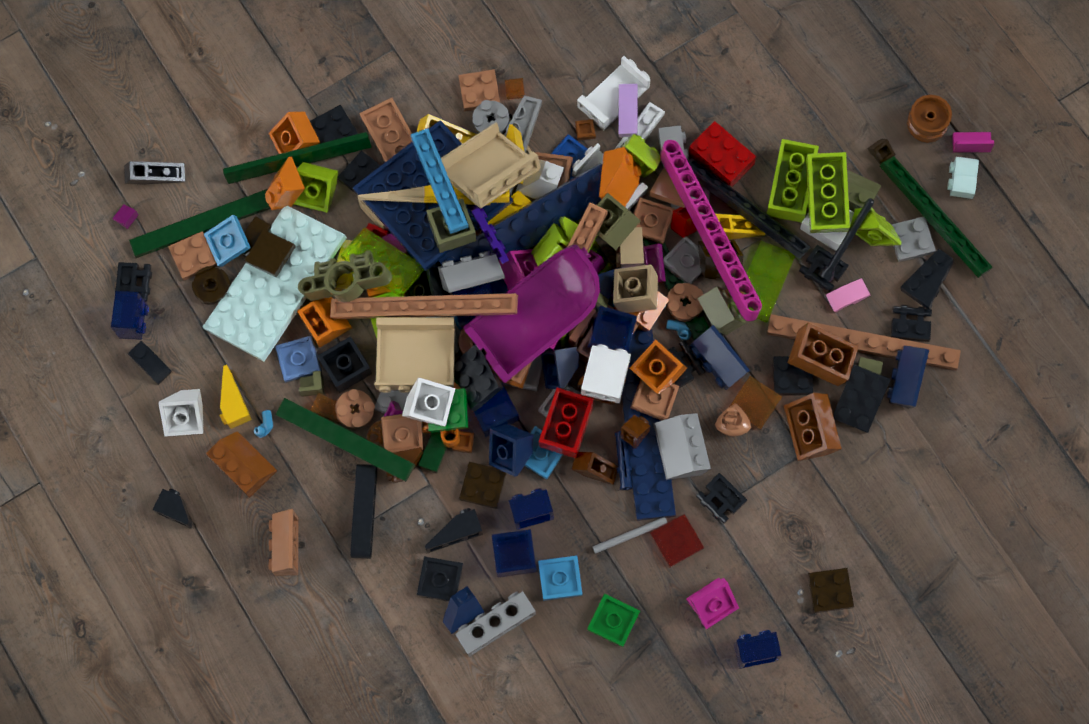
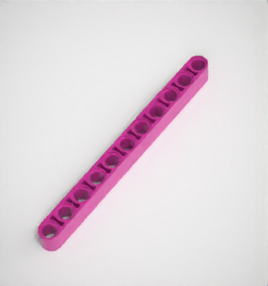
M675 140L665 141L660 154L663 165L741 316L746 321L756 320L762 308V303L680 145Z

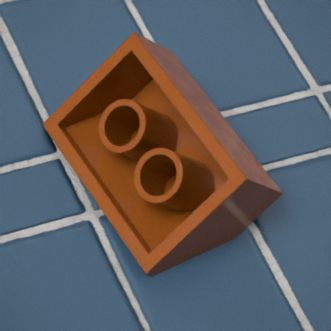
M812 393L784 405L798 461L826 456L842 449L828 394Z
M238 431L220 439L206 453L249 498L277 472Z

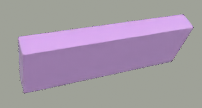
M619 84V137H630L633 134L638 135V85Z

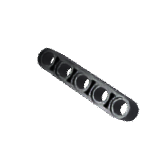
M357 464L350 548L351 558L371 559L377 486V467L374 465Z

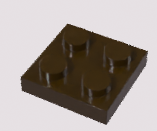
M469 462L459 500L497 509L507 473L494 467Z
M848 568L807 574L814 613L854 608Z

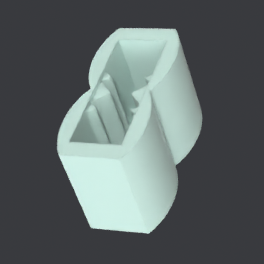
M956 157L954 162L950 163L949 173H952V179L948 180L947 190H950V196L973 199L976 191L979 160Z

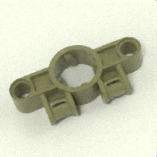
M367 250L363 254H350V262H337L335 258H331L326 262H315L314 276L300 280L298 290L310 301L334 296L341 302H350L357 299L366 289L385 286L390 283L392 273L383 263H374L372 252ZM354 272V281L351 286L342 291H336L338 278L343 274Z

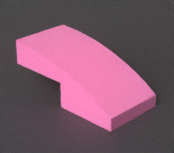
M862 278L826 294L834 312H838L852 303L856 304L871 296Z

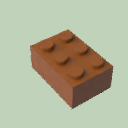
M807 323L798 329L788 363L829 383L840 386L849 379L859 347L815 325Z

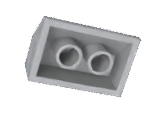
M490 251L478 253L479 256L474 258L471 255L461 257V261L455 263L453 260L442 262V266L438 267L442 288L449 293L504 279L505 277L496 254L490 253Z
M697 413L679 415L653 424L666 480L701 476L711 469Z

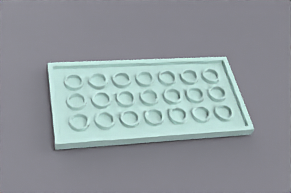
M289 206L283 207L268 231L294 243L296 246L277 278L245 263L227 290L225 297L220 300L203 325L206 331L263 362L306 300V297L298 290L300 280L314 276L315 262H326L334 258L347 238L345 234Z

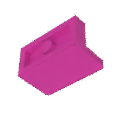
M953 132V153L991 152L994 146V140H991V132Z

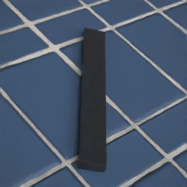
M694 158L688 160L699 184L790 253L801 259L811 247L726 182Z

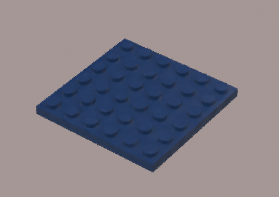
M441 120L429 128L440 158L462 145ZM413 142L355 185L353 191L357 195L430 185ZM510 197V203H491V205L482 207L488 216L485 220L487 222L509 206L513 199ZM362 200L424 271L451 251L439 252L428 221L427 210L439 207L438 203ZM465 204L476 232L480 227L469 209L473 205Z

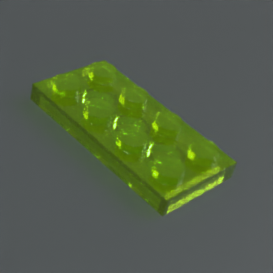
M365 227L341 254L342 259L350 262V254L358 255L370 250L374 263H383L392 273V280L384 287L400 297L403 296L424 271L414 259Z
M762 240L748 269L747 276L762 303V308L756 319L768 323L796 256L787 250Z

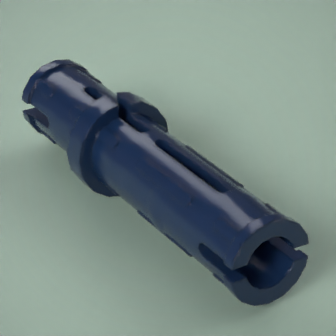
M621 431L615 432L620 490H631L633 488L631 481L632 467L629 462L628 443L620 438Z

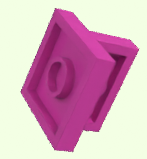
M717 578L686 598L688 604L697 613L705 629H708L739 609L730 586L724 578Z

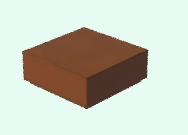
M593 119L575 121L577 141L596 138Z
M459 431L460 442L456 447H453V451L472 453L475 433Z

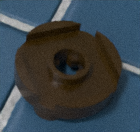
M207 266L195 274L194 281H192V290L195 296L204 304H215L225 297L231 283L224 270L214 266ZM209 281L216 283L213 289L206 288L209 285Z

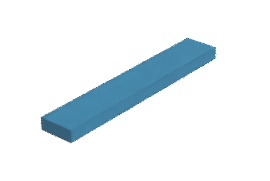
M429 129L410 134L450 234L468 228V223Z

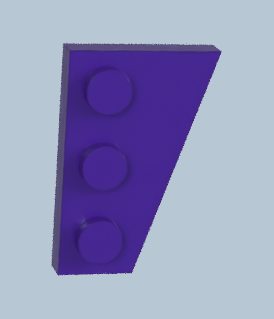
M477 205L471 206L469 209L497 258L502 264L509 261L504 252L506 250L501 240H497L495 234H497L492 224L488 225L485 220L488 216L484 209L478 208Z

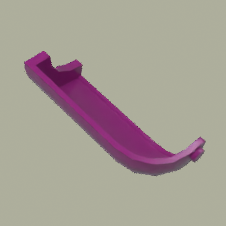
M570 245L560 250L507 291L505 294L516 293L518 295L517 314L478 315L463 327L479 350L484 349L487 352L485 358L504 383L583 321L596 306L600 293L599 276L588 259L591 255L584 247L580 249L578 245Z

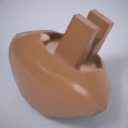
M737 404L728 407L715 423L718 431L733 437L746 434L751 428L750 420Z

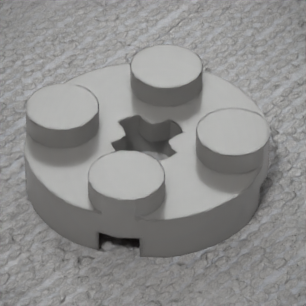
M482 101L474 110L472 116L473 125L478 133L497 122L499 132L503 134L510 122L508 109L497 101ZM494 116L496 120H492L489 123L487 117Z

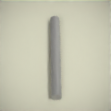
M665 517L657 519L592 546L595 554L666 525L668 524Z

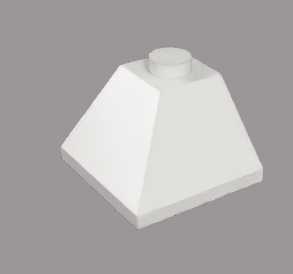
M539 159L541 169L526 178L523 184H518L516 191L519 190L523 195L537 200L557 188L564 167Z
M417 378L407 396L402 416L421 422L446 426L455 388Z
M200 389L181 390L159 401L165 436L203 434V404Z

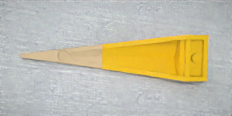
M430 185L358 195V200L437 203ZM452 185L458 200L463 199L465 204L476 205ZM510 189L487 205H491V203H510Z

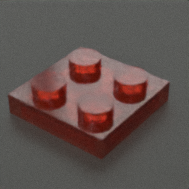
M685 514L650 533L669 568L704 549Z

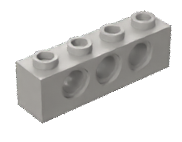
M523 591L511 594L508 597L509 600L503 604L501 602L497 603L488 614L482 613L478 615L472 624H464L458 628V632L455 635L469 657L536 615L535 609ZM514 607L517 609V614L515 616H508L506 614L507 609ZM492 618L500 619L499 626H490V620ZM477 628L484 631L480 638L473 636V631Z

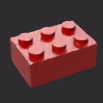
M716 121L689 146V156L731 187L755 165L756 156Z
M557 387L538 441L539 447L577 458L594 407V399Z

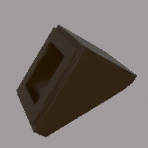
M882 138L867 148L880 165L896 155L888 139Z

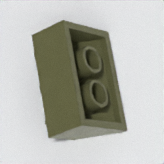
M847 170L849 210L854 212L857 208H863L869 198L875 200L881 185Z

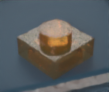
M523 78L505 80L507 100L524 97Z

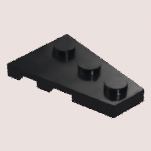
M938 249L900 286L901 291L930 311L932 303L954 263L953 258Z

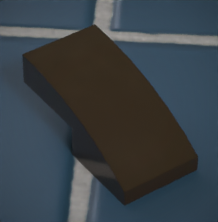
M256 216L244 232L251 248L242 253L243 256L247 257L263 230L269 231L271 229L269 223Z

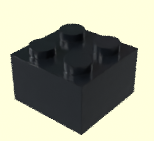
M351 336L318 355L322 366L339 393L372 374L369 365Z

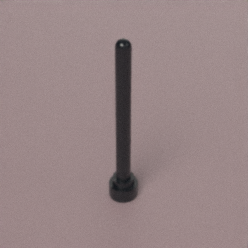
M869 198L828 266L825 265L824 268H821L818 275L830 282L835 276L833 275L835 273L834 269L874 204L873 199Z

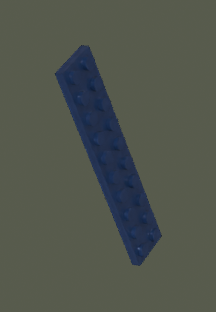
M597 164L493 224L497 232L495 237L497 240H501L506 248L504 250L505 254L509 251L527 250L538 244L553 223L560 226V217H566L576 222L583 217L589 203L598 205L601 201L599 192L602 164ZM481 231L476 234L475 242L454 248L441 258L439 262L442 266V262L453 260L455 263L461 261V257L471 255L474 258L478 257L480 252H494Z
M652 329L645 332L642 330L634 331L623 349L628 354H631L626 382L621 395L625 423L633 415H636L637 417H644L650 425L649 433L636 449L628 444L637 521L676 517L672 480H666L653 425L661 420L630 408L641 379L630 367L654 342Z

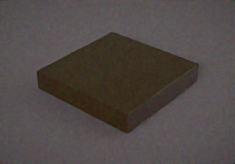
M263 230L244 261L246 264L277 278L296 246L292 242Z

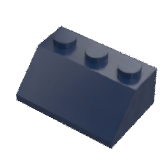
M714 325L690 345L692 354L702 360L704 369L715 376V382L720 388L727 390L750 371Z
M905 345L902 349H898L896 360L899 362L897 368H893L891 379L894 382L893 386L888 388L886 397L890 398L889 403L907 408L916 407L929 349Z

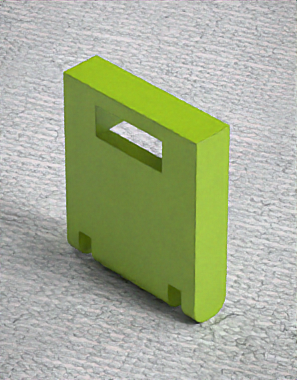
M555 223L552 224L531 252L537 266L562 250L563 247L560 243L565 246L569 244L562 228Z

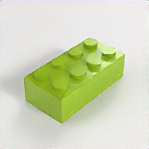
M782 139L767 214L770 217L802 223L808 205L807 154H818L819 146Z
M846 152L807 154L806 169L810 233L848 232L850 229Z

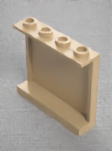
M497 122L441 157L451 184L479 208L484 207L541 169L538 155L535 152L528 155L501 134Z
M454 317L376 318L377 361L376 382H374L376 390L383 393L391 392V390L408 393L414 386L417 378L454 388Z

